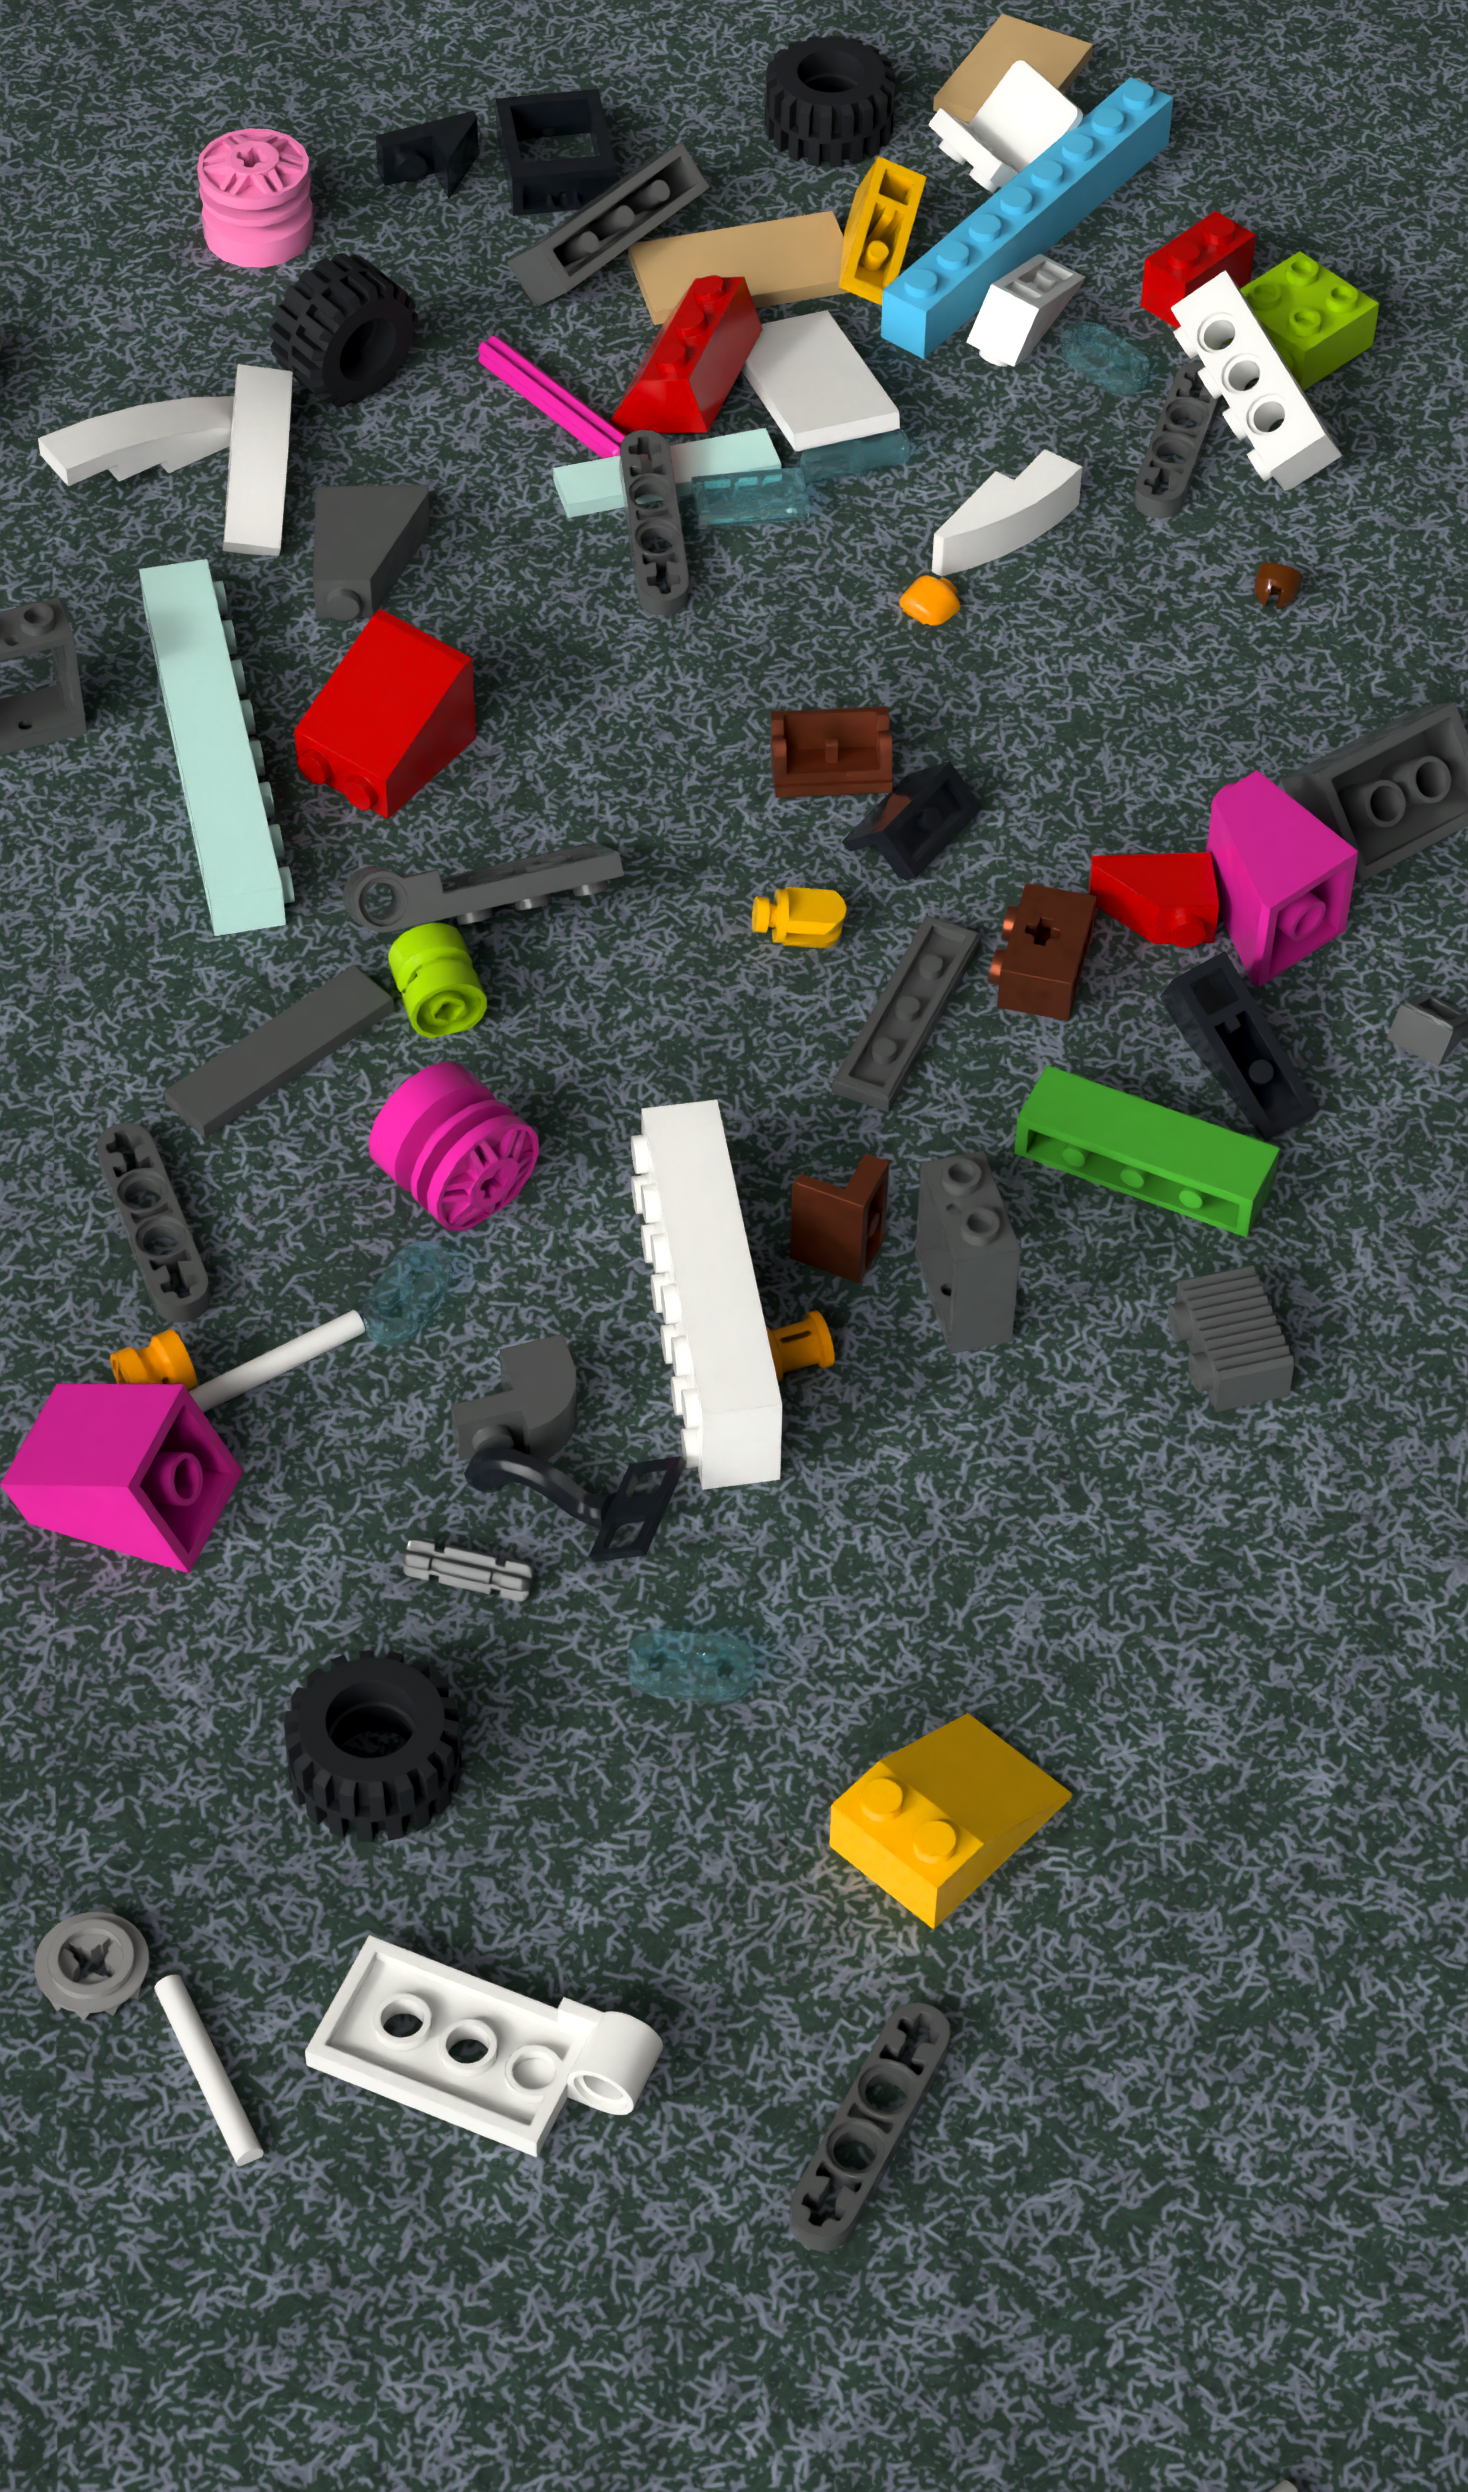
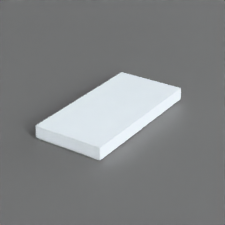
M828 310L761 324L763 330L741 371L795 451L894 431L900 428L899 410Z

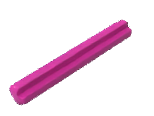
M491 336L487 342L480 343L478 347L480 352L478 357L479 363L601 458L620 456L621 442L626 436L624 433L500 337Z

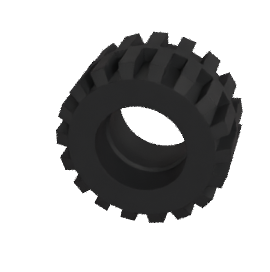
M829 35L827 38H820L819 36L807 37V41L797 40L788 44V49H780L774 55V61H769L767 66L765 126L768 139H774V147L780 152L789 149V158L799 161L802 157L808 158V165L819 166L820 161H830V167H842V160L849 159L852 165L863 162L864 153L872 158L879 153L880 145L886 147L890 141V134L893 133L896 75L895 70L891 68V61L886 55H879V49L872 45H863L861 40L854 38L843 39L841 36Z
M346 253L335 254L331 261L326 257L316 262L312 270L306 269L300 274L298 282L293 287L290 285L285 292L283 303L277 306L274 317L277 320L270 328V338L274 340L270 347L272 355L277 358L276 362L284 370L292 371V376L326 404L332 403L335 407H344L349 401L356 404L364 400L367 395L377 393L386 382L390 383L397 375L396 371L401 365L405 364L410 355L408 350L415 343L417 333L413 330L418 325V314L414 311L416 304L413 298L362 256L353 253L349 257Z
M374 1650L359 1651L360 1659L348 1661L345 1655L331 1659V1670L327 1672L317 1667L306 1676L308 1689L297 1687L290 1698L292 1710L286 1711L284 1719L290 1782H292L293 1795L298 1805L306 1803L307 1816L315 1824L319 1825L328 1817L330 1833L344 1838L348 1828L357 1829L359 1842H373L374 1831L386 1830L388 1841L403 1838L402 1825L411 1822L417 1832L430 1824L429 1809L431 1808L441 1815L450 1804L449 1791L457 1792L460 1783V1768L462 1767L458 1708L455 1697H449L447 1683L440 1675L430 1678V1669L425 1663L417 1659L411 1665H407L404 1663V1654L389 1651L386 1658H375ZM367 1731H388L407 1740L406 1744L397 1751L376 1758L353 1756L339 1748L351 1737Z

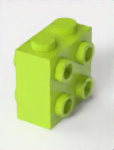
M1301 251L1240 289L1303 391L1373 346L1379 303ZM1234 337L1226 340L1224 343L1230 345Z

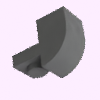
M563 1334L500 1349L501 1385L504 1392L451 1405L453 1442L460 1461L471 1459L476 1452L484 1449L497 1447L512 1449L519 1446H524L526 1454L545 1461L558 1453L567 1444L574 1433L577 1423V1376Z

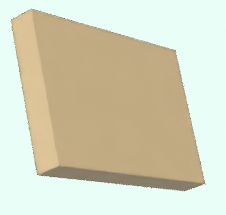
M1001 14L934 96L933 110L938 112L942 108L960 120L970 123L1011 66L1019 60L1030 64L1064 94L1092 58L1093 44Z

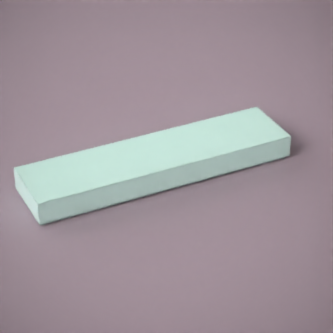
M766 428L669 446L677 497L781 477V462ZM639 455L642 464V474L651 473V461L648 459V455ZM620 456L553 468L554 484L568 518L624 507L619 471ZM645 494L638 497L636 502L643 504L664 499L655 494Z

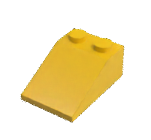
M967 1713L879 1760L831 1805L829 1846L932 1929H935L1072 1798V1793Z

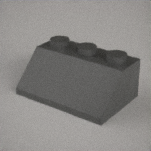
M1455 702L1415 708L1280 778L1286 794L1358 851L1354 876L1358 883L1369 879L1468 826V734Z

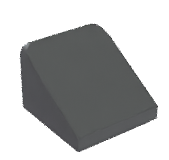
M1423 993L1400 1005L1387 1035V1040L1439 1066L1468 1033V1014L1429 993Z

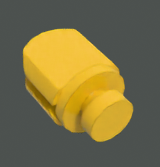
M785 887V889H777L775 891L773 903H770L768 897H755L752 910V930L755 933H766L768 927L772 928L773 942L783 943V946L830 948L836 944L841 936L847 907L844 899L834 890Z

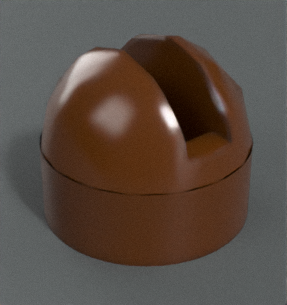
M1262 563L1259 565L1255 578V595L1264 606L1269 595H1279L1276 609L1288 607L1295 601L1303 576L1297 570L1285 565Z

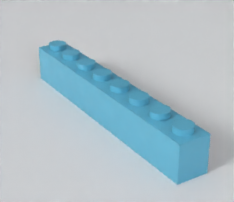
M1130 77L1082 118L1077 128L1066 132L883 290L881 337L925 359L981 309L992 283L1039 253L1043 255L1169 144L1174 97Z

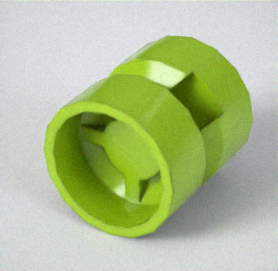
M446 923L423 924L404 932L392 944L388 953L389 967L397 988L402 993V1001L410 1023L418 1034L432 1039L470 1030L482 1019L487 1009V997L478 974L472 967V959L464 938L457 928Z

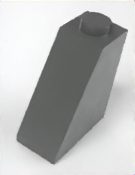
M428 485L316 486L313 561L316 618H333L338 621H349L354 618H372L430 532Z

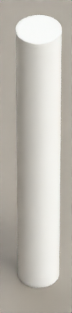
M352 1310L188 1392L204 1413L365 1333L364 1323L360 1315L355 1310Z
M169 1975L162 1978L155 1985V1992L237 2166L240 2167L261 2158L264 2154L263 2149L179 1975Z

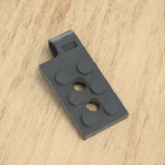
M590 842L440 878L438 869L400 877L386 868L367 866L357 870L349 877L343 890V902L346 911L356 922L372 931L383 933L445 918L456 917L458 924L478 922L493 916L491 907L515 904L516 910L536 908L551 903L550 893L562 890H572L573 896H584L609 889L608 879L624 876L618 851L595 842ZM386 883L392 892L391 904L383 913L370 915L364 905L365 895L373 885Z

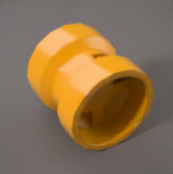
M168 1329L152 1336L148 1347L135 1349L128 1346L110 1355L111 1367L117 1384H183L188 1391L197 1387V1378L189 1354L180 1337L173 1329Z

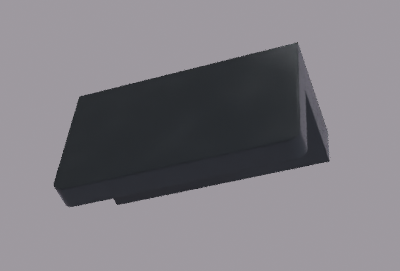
M949 761L905 776L892 789V793H888L850 832L842 843L850 852L875 844L896 875L907 881L916 878L975 817L982 807Z

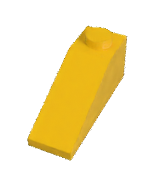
M880 156L877 157L857 188L844 231L839 288L882 306L883 290L899 276L926 176Z

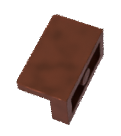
M865 1153L846 1189L799 1174L792 1185L790 1259L860 1284L885 1240L889 1161Z

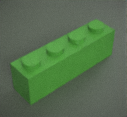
M1047 1065L1018 1115L1014 1154L1247 1238L1275 1185L1280 1148L1265 1143L1256 1137L1242 1135L1211 1124L1197 1116L1186 1115L1152 1103L1138 1095L1127 1094L1093 1082L1082 1075L1068 1073Z

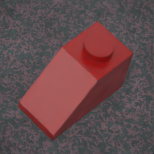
M1211 852L1091 856L1088 895L1097 896V908L1155 945L1174 944L1178 947L1189 948L1200 943H1215L1219 899Z

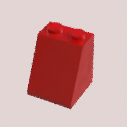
M379 609L369 620L295 728L297 768L300 769L301 773L310 782L316 785L325 783L343 793L356 808L364 811L371 809L389 819L476 739L472 658L394 615Z

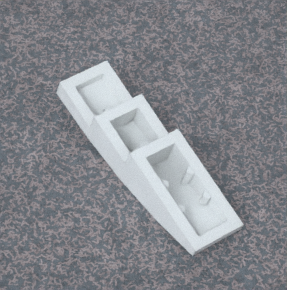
M241 364L237 366L228 462L229 473L223 551L279 556L289 447L292 371Z
M234 396L182 398L138 405L90 418L38 438L40 455L67 486L107 469L118 481H122L158 464L168 473H171L230 446Z

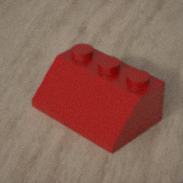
M710 275L694 279L663 323L609 420L613 426L624 434H630L638 430H651L656 433H702L709 431L763 330L745 277Z

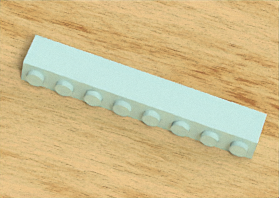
M207 559L139 569L145 616L214 935L219 936L286 925L284 903L295 902L289 866L278 868L276 861L285 859L283 840L279 824L268 825L267 818L275 817L272 791L269 782L258 783L257 776L265 775L263 753L260 740L249 742L248 735L256 734L255 721L250 699L240 701L238 696L246 694L241 659L230 661L229 655L237 654V646L232 620L221 621L220 617L228 615L223 581L212 582Z

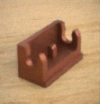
M888 706L771 711V768L775 798L892 793V734H889Z

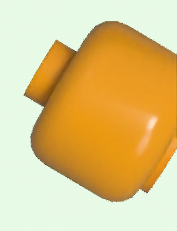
M928 575L917 578L901 596L899 602L903 612L922 624L934 626L946 622L961 609L959 599L956 596L958 592L956 587L946 578L941 577L937 579Z

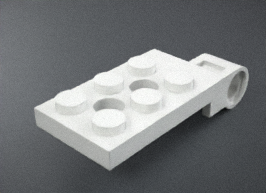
M369 1935L305 2050L306 2064L309 2067L537 2157L567 2097L606 2113L615 2115L630 2113L663 2050V2042L650 2026L633 2016L614 2011L601 2012L563 1997L557 2009ZM398 2014L414 2015L423 2023L418 2032L409 2037L402 2038L388 2034L383 2028L387 2020ZM466 2039L477 2040L488 2048L487 2054L481 2060L474 2063H460L454 2060L448 2052L454 2044Z

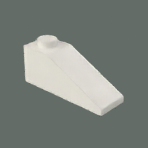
M1039 253L991 284L966 343L980 349L979 355L992 364L1007 367L1008 365L1016 366L1028 357L1083 284L1086 277Z

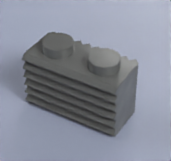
M1254 1265L1178 1280L1175 1303L1168 1306L1170 1330L1176 1342H1187L1191 1352L1188 1358V1366L1192 1384L1197 1392L1207 1391L1215 1412L1289 1396L1294 1370V1358L1290 1354L1289 1345L1285 1343L1284 1335L1281 1334L1276 1315L1272 1312V1306L1268 1304L1267 1295L1264 1294L1263 1285H1260L1259 1276L1255 1273Z

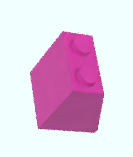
M1256 770L1237 783L1225 785L1213 797L1206 852H1211L1219 899V913L1250 981L1260 987L1346 931L1358 851Z
M56 1384L0 1485L29 1524L190 1574L243 1470L183 1384Z

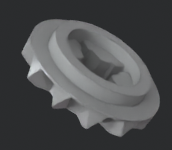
M87 1912L63 1920L45 1935L37 1949L34 1971L39 1992H43L50 2000L56 2012L64 2008L75 2012L83 2021L89 2013L106 2011L114 2016L120 2004L129 1998L138 1999L141 1984L145 1977L150 1975L149 1951L143 1935L128 1920L105 1912ZM108 1952L104 1961L106 1971L111 1977L107 1975L102 1977L99 1974L91 1973L85 1980H79L81 1976L80 1966L77 1960L74 1959V1956L93 1962L100 1955L104 1956Z

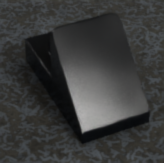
M470 111L376 135L378 175L383 184L388 186L404 181L413 182L423 176L434 174L447 197L450 198L479 156L478 123L475 112Z

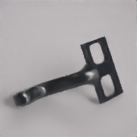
M497 1447L476 1452L470 1459L464 1475L466 1482L472 1488L485 1493L496 1492L511 1482L521 1483L544 1495L570 1516L598 1528L600 1532L589 1557L594 1562L646 1556L686 1465V1461L679 1456L630 1463L618 1491L604 1495L590 1494L549 1463L514 1449ZM667 1470L660 1487L654 1493L631 1497L639 1479L644 1474ZM644 1521L637 1539L631 1545L609 1548L619 1527L628 1523Z

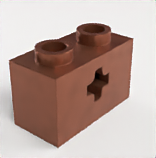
M1025 883L1019 906L1008 905L1002 940L1008 941L1006 950L996 948L992 959L989 984L999 986L998 1008L1069 1021L1093 935L1097 896Z

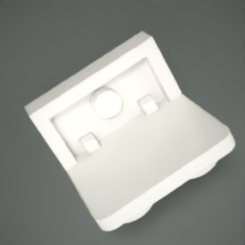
M1019 60L1011 66L969 124L940 108L928 125L943 138L939 148L961 165L968 161L974 167L969 175L981 186L994 193L998 187L1002 188L1066 132L1077 128L1082 121L1083 113L1080 108L1030 64Z

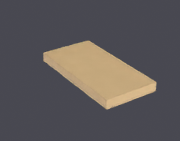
M833 211L637 242L628 247V258L654 325L665 322L695 278H703L710 275L745 277L755 308L850 293L838 287L844 237Z

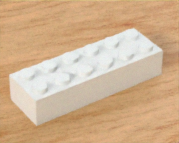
M709 1100L642 1108V1135L631 1136L634 1170L636 1174L642 1173V1175L631 1177L632 1196L636 1214L643 1213L645 1223H649L648 1225H641V1239L645 1262L653 1263L655 1273H659L651 1275V1292L655 1313L663 1312L666 1324L661 1325V1343L665 1364L673 1363L675 1376L671 1377L674 1412L676 1416L683 1415L686 1429H681L683 1458L686 1461L685 1467H698L702 1490L780 1480L782 1400L718 1101Z

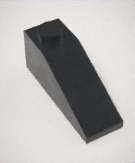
M1225 951L1174 978L1160 998L1183 1038L1265 1141L1319 1111Z

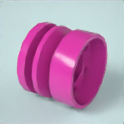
M448 1061L428 1066L407 1079L388 1098L379 1112L368 1140L371 1159L404 1191H410L420 1206L429 1211L446 1230L459 1232L473 1228L509 1204L519 1194L531 1176L539 1155V1140L534 1130L521 1117H517L504 1102L496 1101L490 1090L462 1064Z

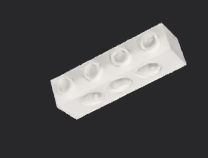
M1226 270L1171 307L1172 312L1181 327L1173 331L1175 337L1190 359L1196 355L1200 356L1206 367L1198 371V375L1215 400L1222 395L1226 399L1230 408L1222 414L1239 440L1248 436L1255 449L1249 452L1247 456L1264 482L1274 477L1284 491L1296 487L1342 456L1246 297ZM1234 337L1232 343L1229 346L1219 350L1220 346L1226 340ZM1259 378L1255 386L1243 391L1251 380ZM1284 419L1278 429L1268 432L1274 422Z

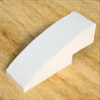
M1044 449L1015 480L995 471L934 533L932 572L939 576H945L979 566L1009 554L1050 530L1079 505L1082 466Z

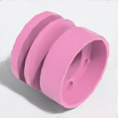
M253 128L226 133L207 145L199 156L197 173L200 182V198L203 202V233L210 251L223 261L242 267L261 268L286 263L303 253L312 242L314 232L313 203L310 199V164L303 145L290 135L271 129Z

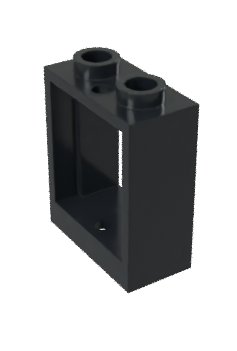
M599 89L495 99L497 140L513 216L579 210L617 183V168ZM590 133L595 156L522 163L517 140ZM560 191L568 192L564 196L557 195Z

